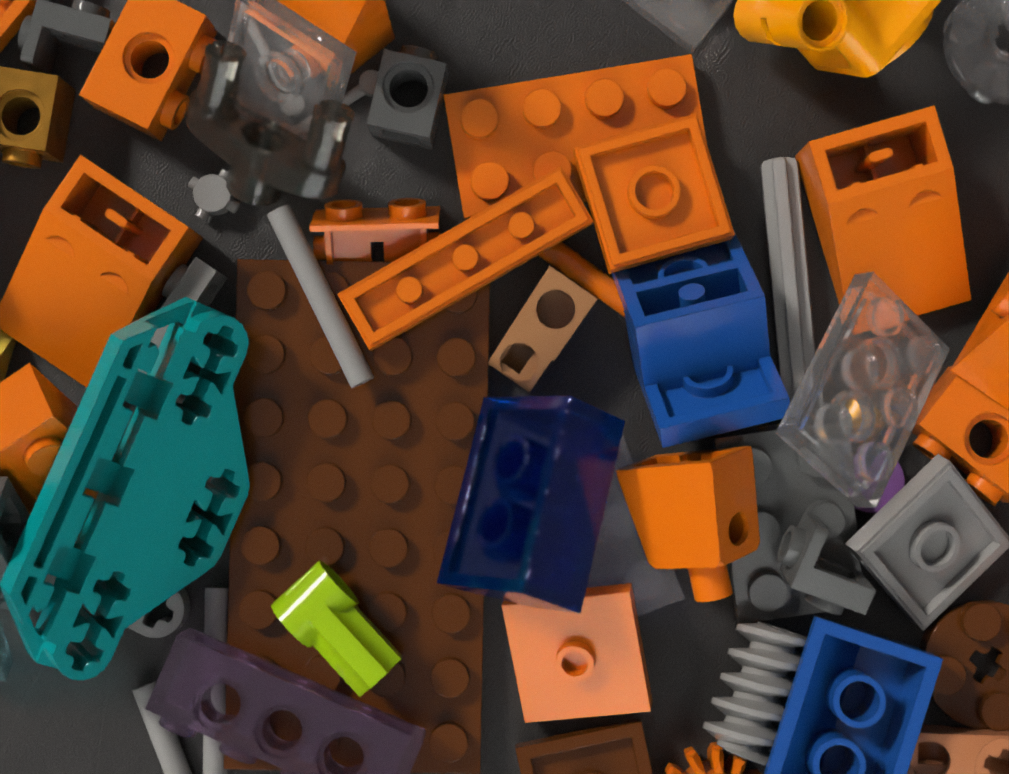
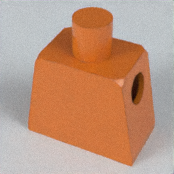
M751 446L657 454L616 470L619 484L648 563L655 569L687 568L696 602H711L732 595L733 590L727 564L756 551L760 544L754 460Z

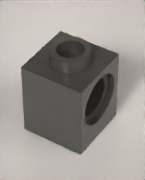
M403 45L400 52L384 49L367 120V126L373 137L433 150L444 103V94H446L449 81L447 63L437 61L439 56L437 53L413 45ZM408 81L419 82L428 90L426 98L422 103L408 108L398 105L393 100L394 93L401 84Z

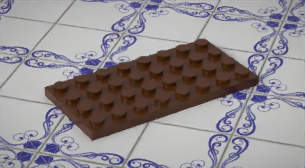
M237 259L236 320L244 326L248 335L249 345L245 359L234 381V396L250 488L230 535L224 769L480 774L490 283L370 351L337 294L392 262L333 261L332 265H327L326 261H318L374 375V378L351 389L289 260ZM319 560H322L331 567L349 586L359 600L357 607L402 655V659L361 697L342 679L314 646L308 648L300 643L279 621L271 608V604Z

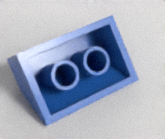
M814 616L764 774H907L943 658L921 648L885 636Z

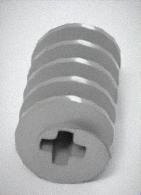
M757 621V623H739L735 630L750 642L749 648H729L727 655L742 666L741 672H721L719 679L734 691L732 697H712L710 702L726 715L724 721H704L702 728L716 738L717 745L724 750L766 766L770 752L764 746L772 747L778 728L772 722H780L786 703L780 697H788L794 679L788 673L796 672L802 655L796 649L797 647H804L807 637L761 621Z

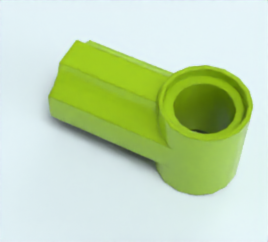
M319 560L271 604V608L279 621L300 643L308 648L314 646L342 679L361 697L402 659V655L357 607L359 600L349 586L331 567L322 560Z

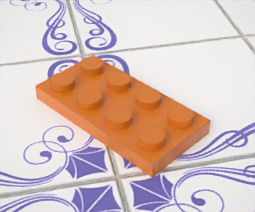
M692 54L444 94L464 221L559 166H562L582 202H587L573 157L574 147L698 113L706 139Z

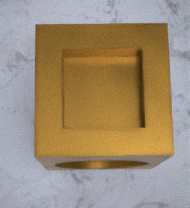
M0 66V152L3 153L2 162L30 169H40L42 160L63 163L75 89L60 76ZM39 108L40 121L37 127L28 134L19 135L17 123L20 116L28 109Z

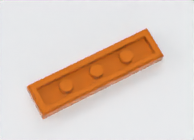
M559 166L337 295L368 349L373 351L593 224V219L562 166Z

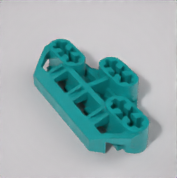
M184 297L110 335L0 581V588L26 651L37 664L56 668L62 675L71 680L84 681L96 677L105 670L111 661L125 628L215 566L221 557L250 488L233 391V384L245 359L249 342L244 326L234 317ZM169 325L159 348H157V345L151 342L155 331ZM207 332L213 334L212 339L208 345L204 344V337ZM190 362L202 367L199 375L187 369ZM180 394L186 395L182 404L176 402ZM124 401L137 406L134 414L131 409L122 406ZM212 476V480L207 482L208 478ZM85 488L98 492L95 501L90 495L83 493ZM193 503L202 509L200 514L192 509ZM47 574L57 577L54 584L44 581ZM32 607L36 612L41 611L36 627H34L29 616Z

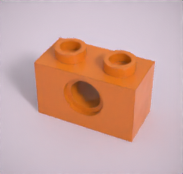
M127 0L79 96L95 109L162 141L168 129L175 130L182 122L190 101L186 93L196 73L204 74L212 64L218 49V40L214 39L218 31L207 15L177 0ZM157 53L169 55V63L163 74L156 78H143L142 68L150 56Z
M949 366L903 426L917 436L913 445L923 455L932 460L939 454L968 476L965 481L980 499L993 506H996L999 500L1002 503H1009V410L950 370L952 366ZM978 422L985 424L992 434L991 448L981 457L972 450L969 442L970 432Z

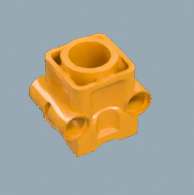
M737 0L733 17L735 27L740 36L750 42L797 48L816 70L865 78L881 71L886 65L906 52L919 39L932 19L934 9L941 0Z

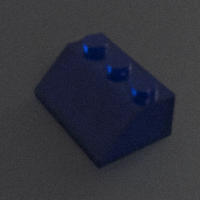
M572 396L484 397L437 583L534 608L581 614L625 421Z

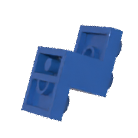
M736 233L731 240L612 273L624 307L632 363L662 448L791 417L790 397L770 356L765 294Z

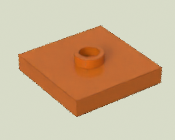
M698 113L574 147L573 157L609 274L725 242L735 236Z
M632 583L506 596L501 606L525 723L651 712L653 699Z

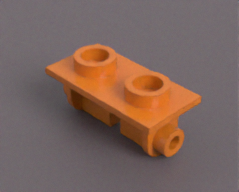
M419 198L391 200L386 208H363V203L357 200H335L328 202L324 205V209L315 210L309 225L310 232H324V235H314L313 253L317 261L326 260L327 265H332L333 261L373 262L372 242H383L384 262H394L440 235V232H428V229H439L440 206H426V201Z

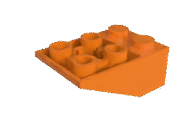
M935 105L809 141L795 155L799 163V172L848 336L972 300L954 167Z
M80 155L42 210L0 302V330L87 388L110 335L154 312L164 297L162 291L169 277L181 264L188 262L204 237Z

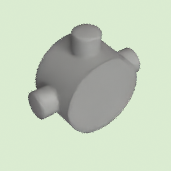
M222 169L219 175L209 174L200 179L192 177L188 183V188L193 190L194 201L199 207L195 215L203 221H207L209 215L218 216L228 211L236 213L240 207V203L235 200L234 190L229 184L233 175L227 170Z

